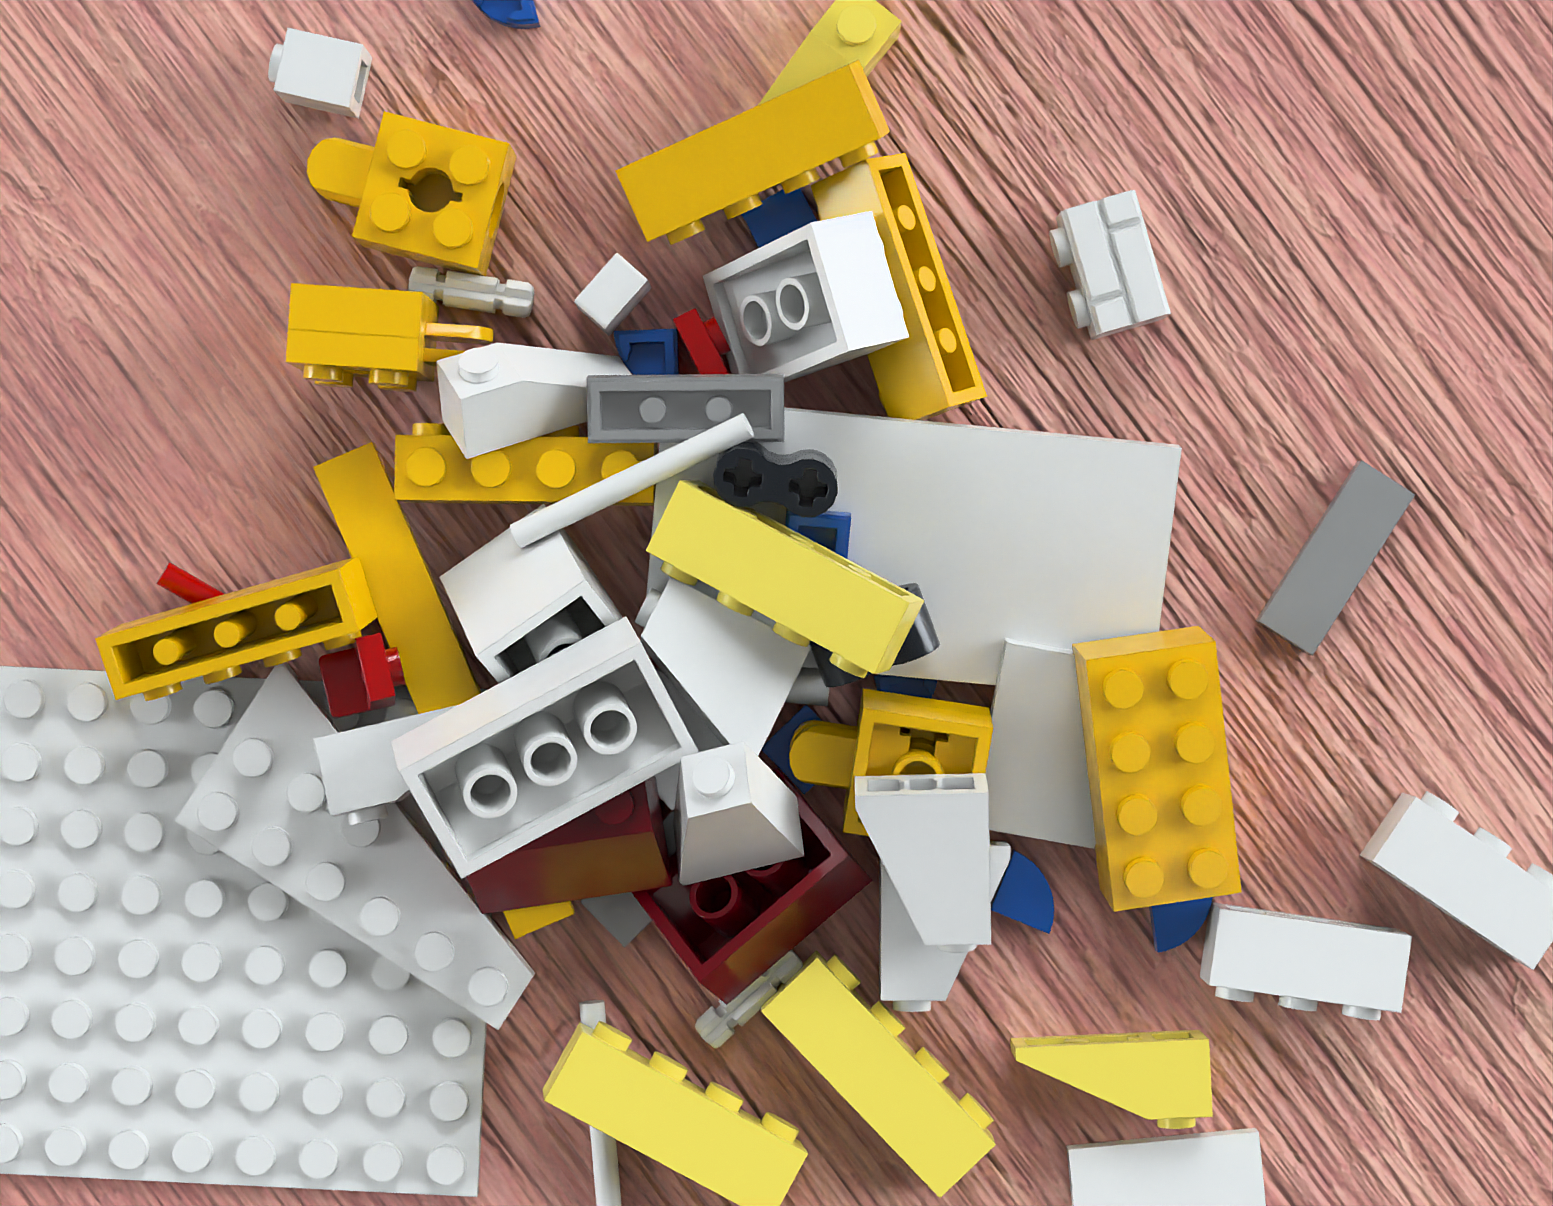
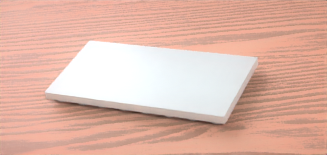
M784 407V442H758L768 451L779 455L814 449L829 457L837 470L838 494L834 504L827 511L851 513L847 559L897 586L909 583L919 585L940 645L936 650L919 659L894 665L889 671L877 674L996 685L1005 638L1072 650V644L1159 631L1182 450L1180 445ZM659 443V453L679 443ZM719 454L656 484L652 536L679 480H700L715 488L713 472ZM739 459L736 469H725L727 472L735 474V485L741 487H748L751 477H762V474L752 471V461L749 459ZM805 469L802 479L790 480L799 484L800 495L805 497H812L815 487H826V484L818 482L817 471L813 469ZM772 501L760 502L750 506V508L785 526L787 508L784 505ZM650 554L647 595L651 588L663 593L670 579V576L660 569L664 561ZM698 580L695 586L685 584L714 599L717 598L719 590ZM756 610L750 616L772 628L776 621ZM810 650L802 667L818 669L813 653Z

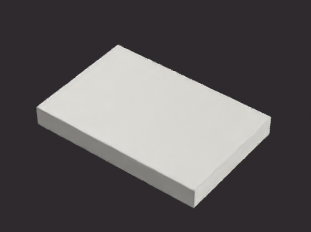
M1005 638L990 710L993 733L986 767L989 790V830L1094 849L1096 841L1073 650Z
M1256 1128L1066 1145L1072 1206H1266L1259 1131Z

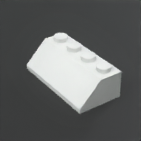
M627 616L390 741L400 775L461 879L679 763L681 757L699 752Z

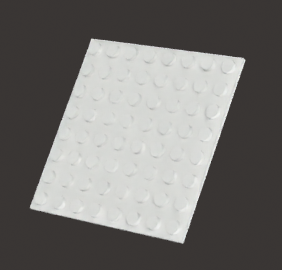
M0 666V1174L466 1197L478 1196L487 1023L175 821L265 682V678L231 677L219 682L205 684L203 677L199 676L182 681V690L162 698L145 701L143 693L115 700L106 671ZM299 680L317 704H321L335 722L333 724L340 732L418 714L407 686L400 685L394 687L396 694L394 706L335 719L330 713L323 681ZM410 793L399 803L424 833L422 835L441 859L446 861L460 878L412 793ZM460 878L461 884L476 901L467 878Z

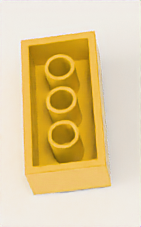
M1192 626L1072 644L1094 823L1099 887L1113 911L1242 893L1216 641L1201 627Z

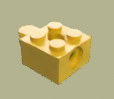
M384 111L375 147L336 137L324 139L312 149L307 159V175L310 184L325 199L359 208L352 237L363 247L468 274L486 276L517 155L507 142Z
M291 283L285 362L303 370V379L313 380L316 385L350 388L353 387L354 377H368V383L378 385V389L416 392L417 381L434 382L437 360L465 352L436 349L437 341L491 344L493 343L494 330L480 326L439 324V306L423 292Z
M863 688L857 726L810 720L803 722L794 731L790 741V767L794 776L804 783L846 789L843 807V832L869 836L855 809V776L986 773L993 733L989 707Z

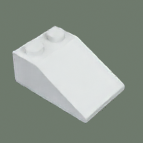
M872 211L811 222L703 275L714 317L731 349L730 352L726 353L731 374H784V382L872 353L909 337L903 318V309L897 298L884 254V245L878 234Z

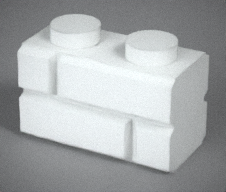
M1135 190L1071 207L1059 213L1056 217L1058 228L1050 230L1049 236L1059 268L1069 265L1076 290L1067 292V299L1077 329L1087 326L1090 338L1093 340L1153 323L1171 314Z

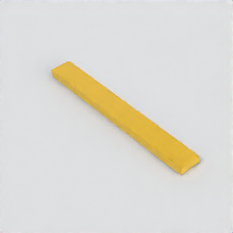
M370 442L314 466L315 474L351 558L359 556L377 612L378 621L390 648L397 647L405 684L418 714L460 705L481 694L482 692L401 503L394 500V487L375 443ZM571 901L507 910L503 911L514 938L517 939L571 916L575 913Z

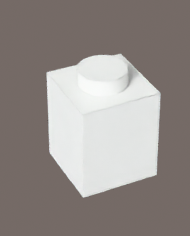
M287 28L284 45L277 43L273 48L269 62L268 78L270 82H275L273 91L286 103L359 119L372 56L363 44Z

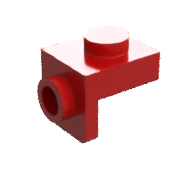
M696 308L674 318L673 321L699 373L729 374L720 356L730 352L731 349L715 317L702 322Z
M381 633L355 638V648L322 655L319 658V667L330 713L335 719L394 706L396 701L394 687L405 684L397 647L385 649Z

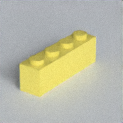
M679 480L646 549L648 553L664 561L660 569L665 574L692 586H695L698 580L719 590L716 600L722 605L746 616H752L754 610L776 621L772 630L779 636L804 647H808L810 641L817 643L833 652L829 659L832 664L861 678H865L867 672L877 674L891 669L925 601L750 507H737L728 504L718 495L715 488L700 480Z
M816 950L802 963L803 967L785 984L781 983L778 986V991L761 1006V1012L930 1189L941 1198L996 1145L992 1133L987 1129L994 1121L993 1118L968 1092L959 1100L943 1083L950 1075L949 1072L924 1046L916 1054L898 1036L905 1027L880 1000L872 1007L869 1006L854 990L861 983L860 979L836 954L826 961Z
M598 1021L595 1029H592L579 1022L542 1089L544 1101L739 1206L781 1205L808 1155L801 1141L796 1139L800 1131L797 1127L770 1112H766L762 1120L740 1109L744 1102L743 1098L715 1082H710L705 1090L686 1080L684 1077L688 1069L662 1053L655 1051L650 1060L628 1048L632 1039L611 1025Z

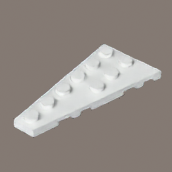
M285 662L275 665L175 821L499 1030L535 972L489 914L481 913L477 902L459 881L460 878L449 864L441 859L422 835L424 833L399 802L386 805L388 817L350 826L347 814L330 816L313 739L339 733L340 731L333 724L335 722L321 704H317L297 679V674L289 664Z

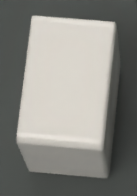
M616 253L578 295L574 303L584 315L610 336L650 291L651 285L646 277L621 255Z

